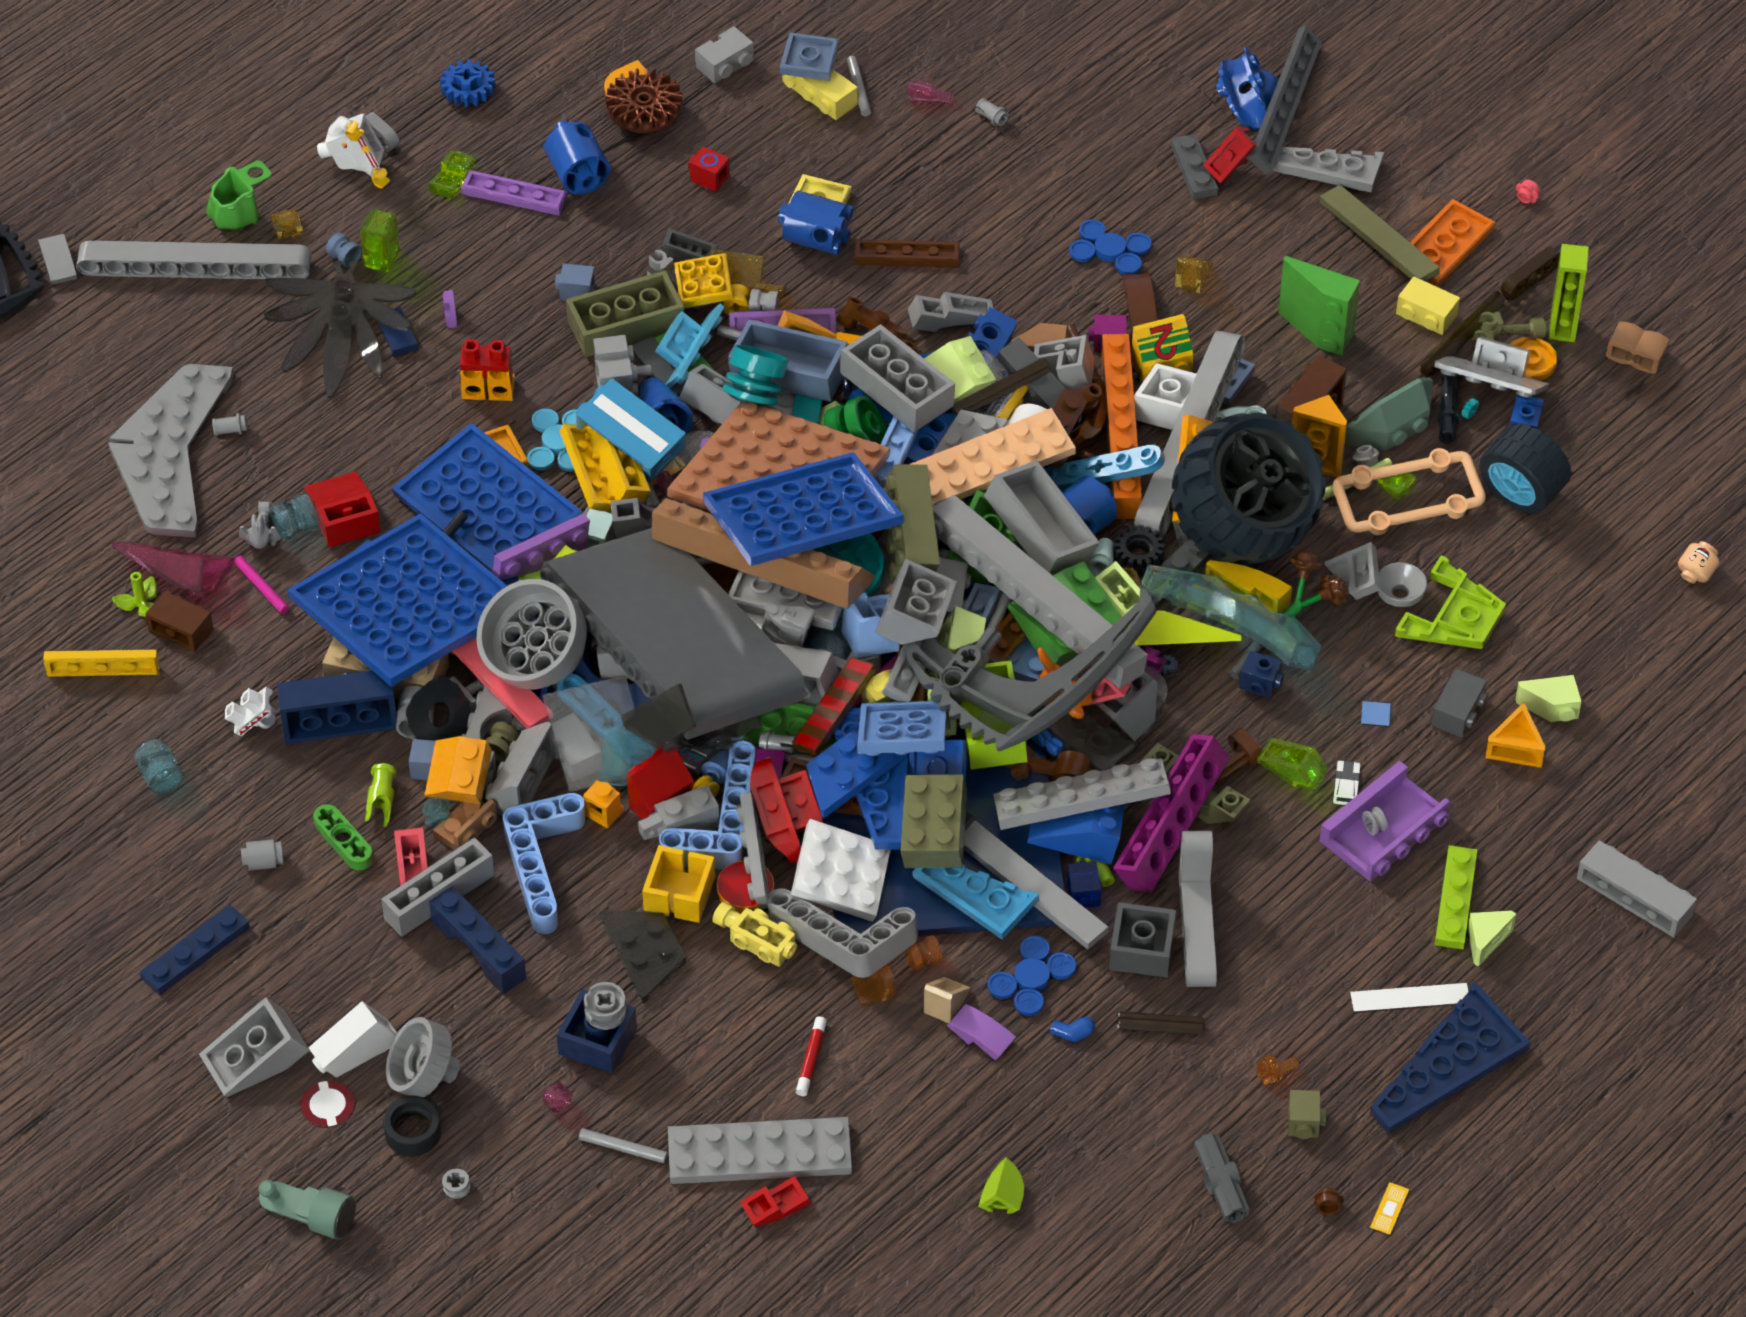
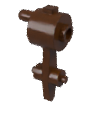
M1026 745L1028 762L1002 765L1012 768V776L1019 781L1027 779L1029 772L1051 775L1052 782L1063 776L1075 777L1092 771V762L1083 753L1064 751L1058 755L1056 762H1050L1035 758L1034 751L1028 745Z

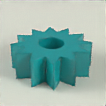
M1474 398L1470 399L1462 410V417L1467 420L1471 419L1479 408V401Z

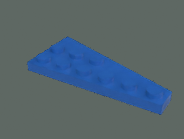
M851 708L833 734L836 742L848 733L858 735L861 708ZM909 753L905 759L855 795L875 850H901L905 778L908 775Z

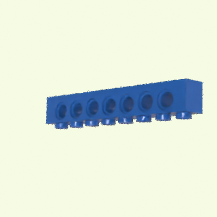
M989 307L985 316L980 314L973 326L976 332L974 334L969 332L967 337L971 336L992 371L998 351L1008 344L1018 321ZM952 407L919 429L903 464H911L932 456L956 418Z

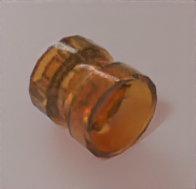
M934 935L925 937L922 942L915 943L905 950L908 963L914 972L923 969L927 964L936 965L942 963L943 960L939 943Z

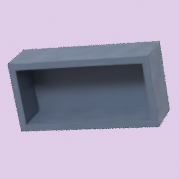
M748 320L735 345H746L767 350L789 359L785 377L771 378V381L782 387V391L831 402L844 378V375L840 373L841 350L848 346L846 341ZM733 347L728 356L730 372H740V368L730 363Z

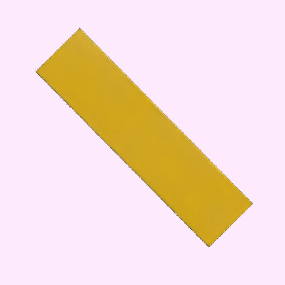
M157 650L44 651L43 657L48 677L159 675L160 671Z

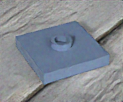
M789 32L779 67V74L830 81L839 49V39Z

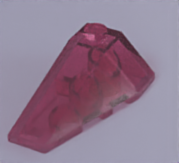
M112 542L111 546L175 587L187 589V594L193 596H204V592L216 591L233 566L235 559L203 552L201 554L186 553V550L162 548L161 550L160 546L135 542Z

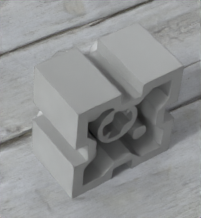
M625 335L593 339L598 387L601 384L605 385L612 378L639 398L637 383H633V381H638V377L652 375L651 365L636 366L630 363V361H634L632 345H627Z

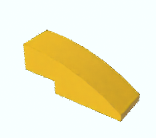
M1209 560L1206 563L1205 581L1247 609L1256 603L1277 617L1291 603L1292 587L1278 578L1239 564Z

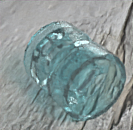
M307 493L291 498L289 504L282 501L269 506L273 525L280 531L281 539L296 535L298 529L307 531L319 525L315 508Z
M160 739L150 740L141 745L135 752L134 760L143 774L150 791L160 794L173 790L183 780L184 774L177 760L174 759V755L166 741Z

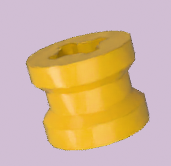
M732 284L733 299L723 302L724 312L729 315V312L749 311L748 288L741 284Z

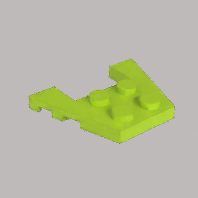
M1441 555L1431 570L1430 579L1453 588L1451 594L1434 622L1406 612L1395 630V636L1398 638L1482 649L1505 612L1506 603L1481 584L1476 585L1467 578V573L1460 568L1456 570L1449 564L1450 560Z

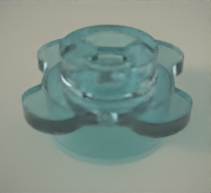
M435 797L425 803L422 813L427 818L425 820L426 826L431 827L435 823L439 824L450 816L448 811L449 800H441Z

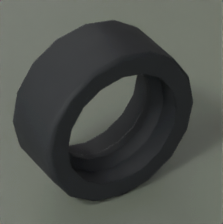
M415 1096L402 1098L394 1102L386 1110L383 1118L385 1140L392 1150L401 1155L419 1156L431 1151L438 1144L442 1134L439 1112L433 1103L424 1098ZM407 1116H422L430 1122V1128L418 1137L408 1138L400 1136L395 1132L397 1122Z

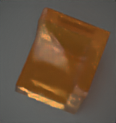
M888 963L869 977L861 978L852 975V985L861 1006L865 1007L895 998V979Z

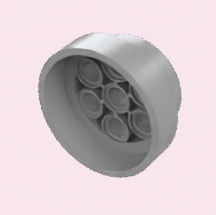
M542 579L517 581L499 591L485 607L477 627L478 651L484 664L509 685L527 690L544 688L568 677L580 663L587 636L586 620L578 603L554 583ZM539 614L537 620L533 621L534 617ZM565 618L563 623L558 626L559 621ZM520 634L519 639L514 642L515 637ZM545 639L544 643L539 646L541 640ZM526 659L525 663L519 667L520 663Z

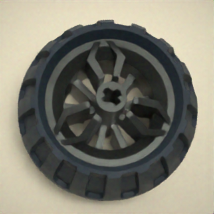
M1264 413L1235 414L1224 417L1205 427L1190 441L1182 452L1172 479V489H1174L1172 506L1174 512H1177L1180 520L1179 526L1183 533H1187L1195 542L1194 545L1202 552L1214 555V558L1229 563L1236 561L1237 564L1241 565L1262 563L1278 558L1292 550L1308 535L1310 529L1318 520L1323 507L1322 498L1326 490V477H1323L1321 469L1323 463L1319 454H1316L1310 445V439L1293 428V424L1285 419L1272 418V415ZM1225 468L1233 474V477L1225 473ZM1264 501L1271 504V510L1264 504Z

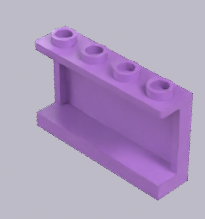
M1398 761L1321 824L1319 842L1370 882L1378 875H1384L1391 867V864L1397 859L1405 858L1415 844L1424 842L1432 830L1437 826L1442 827L1450 817V801L1445 798L1440 803L1409 780L1407 778L1408 767L1401 761ZM1379 807L1386 817L1388 829L1384 832L1379 830L1377 835L1372 836L1364 826L1362 813L1365 811L1371 812L1372 808Z

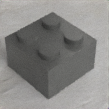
M1118 902L1110 950L1109 970L1168 978L1176 910Z

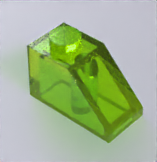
M1272 737L1257 758L1261 765L1289 784L1315 791L1328 770V767L1315 748Z

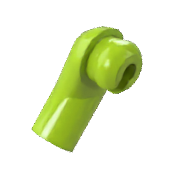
M1077 856L1076 863L1080 870L1097 875L1103 887L1110 886L1115 882L1108 864Z

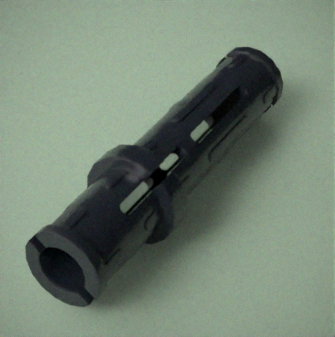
M1445 374L1444 377H1441V408L1437 421L1440 426L1439 440L1442 443L1449 444L1456 440V425L1459 422V414L1457 412L1458 376Z

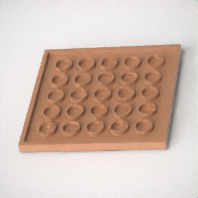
M741 401L668 487L667 497L709 511L703 503L704 492L852 452L857 455L872 476H874L889 458L890 448L753 402Z

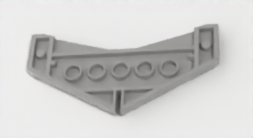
M199 364L183 366L109 438V450L148 533L196 538L198 522L188 452L191 442L222 393L225 394L232 384L233 367Z

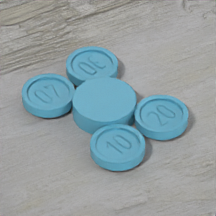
M547 408L536 411L532 415V425L537 431L543 432V447H536L528 453L529 466L537 471L547 470L553 466L554 455L558 456V465L562 470L574 472L575 470L560 434L562 425L559 424L558 414L554 410ZM577 409L570 410L563 415L562 425H577Z

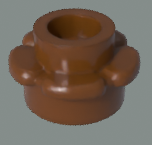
M1323 1188L1314 1195V1204L1319 1213L1334 1215L1341 1210L1344 1198L1335 1189Z

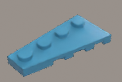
M964 864L963 868H915L912 872L913 878L1002 940L1040 900L1039 894L1030 890L1026 892L1018 889L1017 885L1005 881L1003 883L992 879L987 873L982 871L977 873L965 868Z

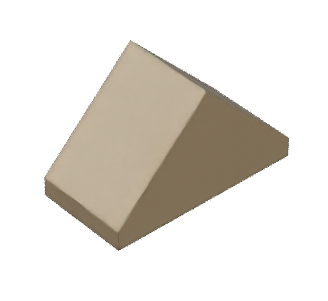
M946 977L927 983L924 988V1013L950 1023L960 1009L971 987Z

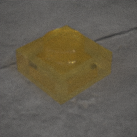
M296 208L270 214L277 239L303 233Z

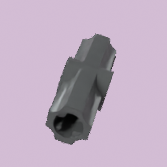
M1213 1133L1202 1135L1199 1140L1195 1141L1194 1148L1203 1167L1206 1189L1210 1195H1214L1225 1222H1231V1224L1240 1222L1249 1215L1250 1209L1240 1187L1241 1181L1237 1166L1234 1161H1229L1219 1135H1214Z

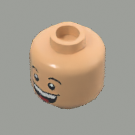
M1703 541L1691 543L1678 561V566L1682 571L1681 576L1692 584H1695L1696 581L1707 582L1720 564L1717 556L1718 551Z

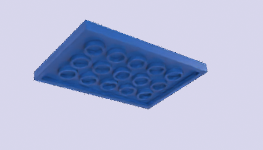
M473 423L464 428L392 488L394 496L416 514L421 513L441 531L446 528L459 511L464 512L468 519L451 539L490 572L493 571L494 555L583 514L578 507Z
M854 452L703 493V503L750 566L903 524L904 518L902 512Z

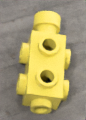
M722 902L714 912L713 923L722 928L729 927L730 940L739 949H746L757 955L762 961L772 963L778 967L782 965L786 958L790 959L794 955L797 944L795 943V933H793L792 927L785 922H779V924L772 922L763 910L755 909L752 911L746 908L740 914L735 911V907Z

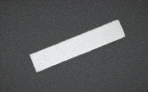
M1467 983L1355 991L1350 992L1355 1012L1456 1004L1468 993Z

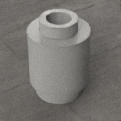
M273 839L246 842V848H241L242 866L248 865L249 871L276 868V865L283 864L281 841L274 842Z

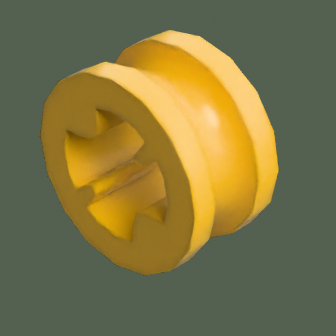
M709 775L702 776L694 783L692 790L707 785L714 798L720 790L719 784L714 782Z

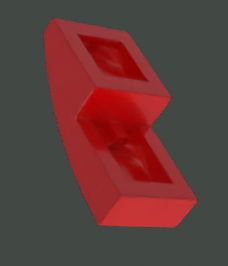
M795 1176L770 1191L765 1186L740 1201L754 1227L780 1220L811 1204Z

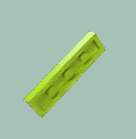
M1450 845L1448 847L1435 938L1436 946L1464 950L1477 849Z

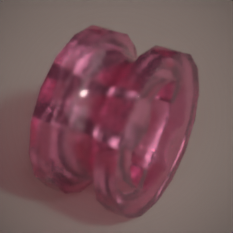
M558 1082L546 1090L542 1102L549 1105V1109L552 1112L557 1113L570 1103L572 1093L569 1090H565V1086Z

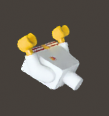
M365 114L349 119L339 116L330 125L325 142L318 144L319 156L321 158L332 156L340 169H355L366 172L372 177V182L376 187L384 188L390 182V179L386 177L387 170L379 167L384 148Z

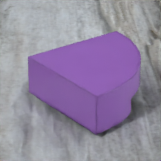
M453 290L443 291L446 326L448 328H456L457 320Z

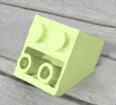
M1116 561L1095 577L1121 617L1140 600V588Z

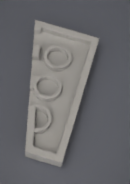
M1281 147L1273 171L1372 193L1383 162L1384 152H1375L1373 156L1362 155V151L1352 150L1351 154H1336V150L1325 149V151L1316 153L1311 148Z

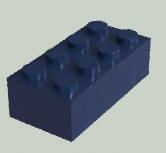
M372 670L277 683L285 745L396 729L397 716L393 686H389Z

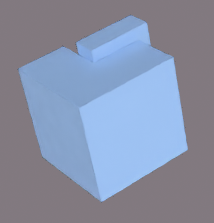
M862 593L848 609L843 608L841 632L856 658L899 651L900 644L875 633L889 594L867 597L866 593Z

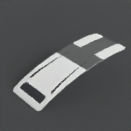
M1337 762L1334 804L1346 805L1357 796L1360 763Z

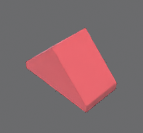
M423 827L394 830L400 886L428 868Z

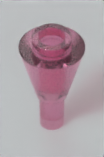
M918 77L915 78V81H909L906 95L911 96L910 101L938 100L952 104L954 97L953 93L938 90L935 86Z

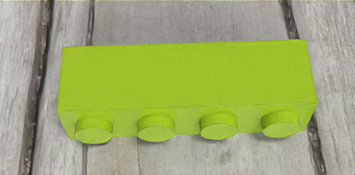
M1562 244L1550 315L1549 340L1575 342L1587 273L1589 250L1587 246Z

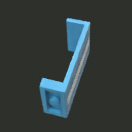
M612 378L605 385L601 384L595 390L594 396L588 402H583L576 411L578 429L582 430L586 425L591 427L642 466L645 478L649 482H652L686 447V433Z

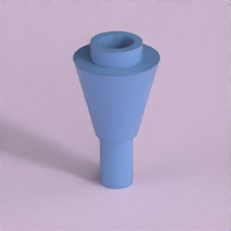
M728 740L721 751L702 765L701 772L703 776L709 775L718 784L725 783L729 751L735 741Z

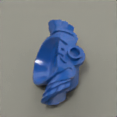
M1248 47L1244 48L1245 53L1242 54L1241 58L1224 60L1219 63L1221 66L1218 70L1220 77L1218 78L1219 83L1216 84V88L1222 97L1226 96L1230 109L1244 127L1259 130L1279 79L1267 70L1258 69L1261 67L1255 54L1251 55ZM1251 83L1252 88L1249 92L1244 94L1240 92L1243 85Z

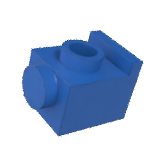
M1517 395L1510 425L1523 424L1538 429L1544 399Z

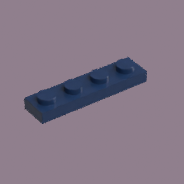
M228 905L141 970V979L160 996L250 928L249 921L235 908Z

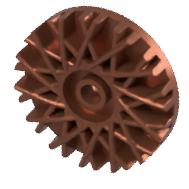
M638 68L635 70V73L630 70L629 77L626 79L621 73L620 78H615V85L610 83V88H607L606 109L610 119L619 127L631 132L651 133L662 130L675 122L682 111V90L680 91L679 83H676V80L671 82L670 74L665 75L664 72L661 73L660 77L656 76L654 68L650 72L646 68L645 75H639Z

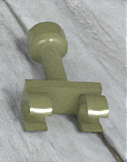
M1484 312L1478 321L1483 322L1482 330L1476 331L1472 340H1476L1477 343L1478 337H1484L1498 341L1500 335L1529 334L1532 340L1536 338L1544 339L1546 323L1543 318H1532L1529 324L1504 325L1500 312H1494V314Z

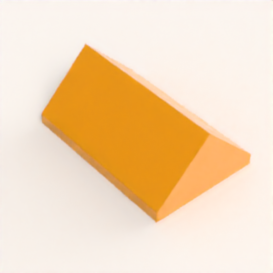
M1329 395L1294 407L1292 415L1293 428L1310 439V445L1322 460V474L1336 478L1340 477L1347 420Z

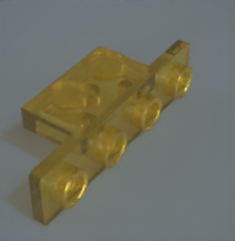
M719 249L711 250V255L726 253L731 284L744 285L748 288L749 292H751L753 287L764 289L763 293L786 291L787 286L761 282L765 256Z

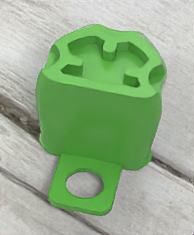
M255 161L239 170L234 167L227 168L224 175L211 188L212 191L206 210L207 216L220 229L239 231L251 223L257 224L259 216L253 186L269 179L272 176L271 171L262 161ZM258 168L263 171V174L258 178H252L248 175V172L251 169Z

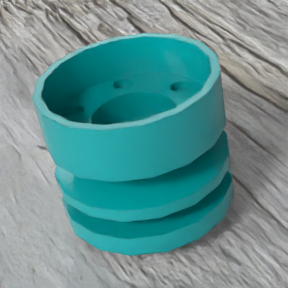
M734 345L730 363L740 368V372H727L726 377L736 383L725 382L722 390L744 402H753L758 405H777L779 397L770 392H780L782 387L771 381V378L785 377L789 359L760 348Z

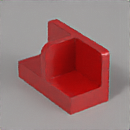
M1248 127L1235 128L1203 164L1219 183H1224L1238 166L1246 165L1248 162L1246 157L1257 146L1247 136L1250 132Z

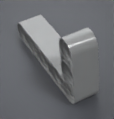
M1182 831L1179 891L1186 987H1216L1217 982L1210 885L1213 855L1212 831Z
M775 889L767 895L769 918L772 922L779 924V922L787 923L792 927L797 941L856 977L864 978L871 976L918 940L916 915L908 907L893 910L860 934L806 900L791 895V891L787 889Z

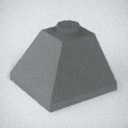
M1144 671L1142 676L1132 681L1124 697L1096 703V705L1123 732L1136 741L1139 737L1144 736L1155 722L1157 682Z

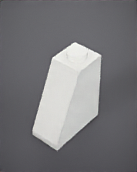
M362 1001L309 1047L315 1056L312 1062L322 1073L327 1071L337 1078L389 1050L397 1035V1031L388 1019Z

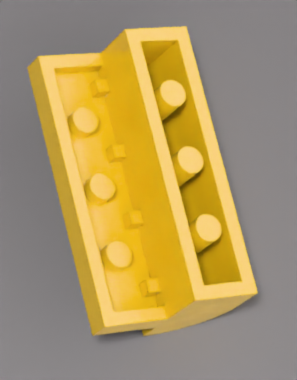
M574 424L562 425L560 434L589 509L607 511L612 514L611 501L639 498L642 503L645 502L651 491L639 463L588 425L582 430L578 429L577 425Z

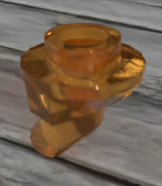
M1265 1055L1257 1065V1074L1263 1084L1280 1082L1282 1076L1298 1067L1299 1063L1294 1055L1279 1064L1273 1055Z

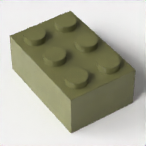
M906 775L901 837V855L905 868H963L967 789L963 775Z

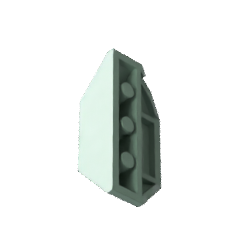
M1430 377L1417 378L1373 404L1356 421H1352L1347 425L1345 444L1350 447L1371 445L1372 448L1387 451L1395 445H1401L1412 435L1423 432L1428 427L1433 380Z

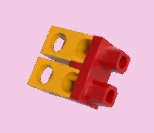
M476 339L465 340L460 357L462 399L486 400L488 385L489 400L513 401L515 374H513L511 348L510 346H505L503 340H493L489 346L479 345ZM477 386L480 388V391L471 392L467 390V387ZM494 387H504L507 391L498 393L494 391Z

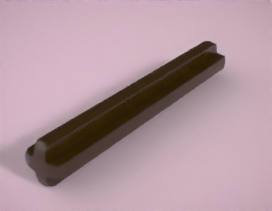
M1041 358L955 403L952 407L953 412L956 416L960 410L974 412L1046 375L1051 371V367L1045 358Z

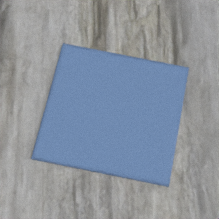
M1362 701L1361 724L1389 726L1391 703Z

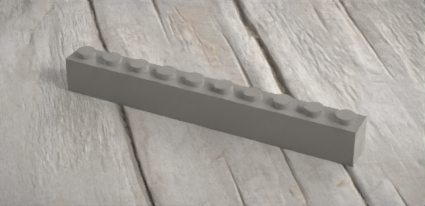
M953 495L933 506L936 536L1078 655L1113 626L958 497ZM1134 643L1105 678L1119 689L1144 674L1148 654ZM1104 654L1097 658L1091 665L1094 666Z

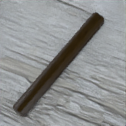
M1494 291L1420 364V372L1427 377L1432 376L1439 369L1434 367L1435 361L1452 356L1482 326L1483 322H1478L1481 314L1484 312L1494 314L1505 303V295L1499 291Z

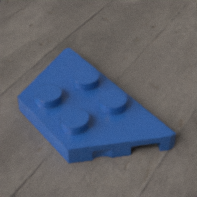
M853 733L846 734L806 764L809 780L812 784L821 816L826 818L905 759L907 754L881 753L876 756L858 754V735Z

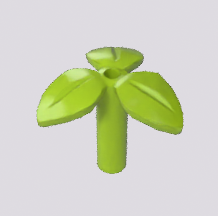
M133 572L130 578L134 597L129 594H120L112 597V600L117 607L125 611H132L138 606V615L146 617V612L154 604L146 601L156 597L157 584L153 576H150L143 582L141 573Z

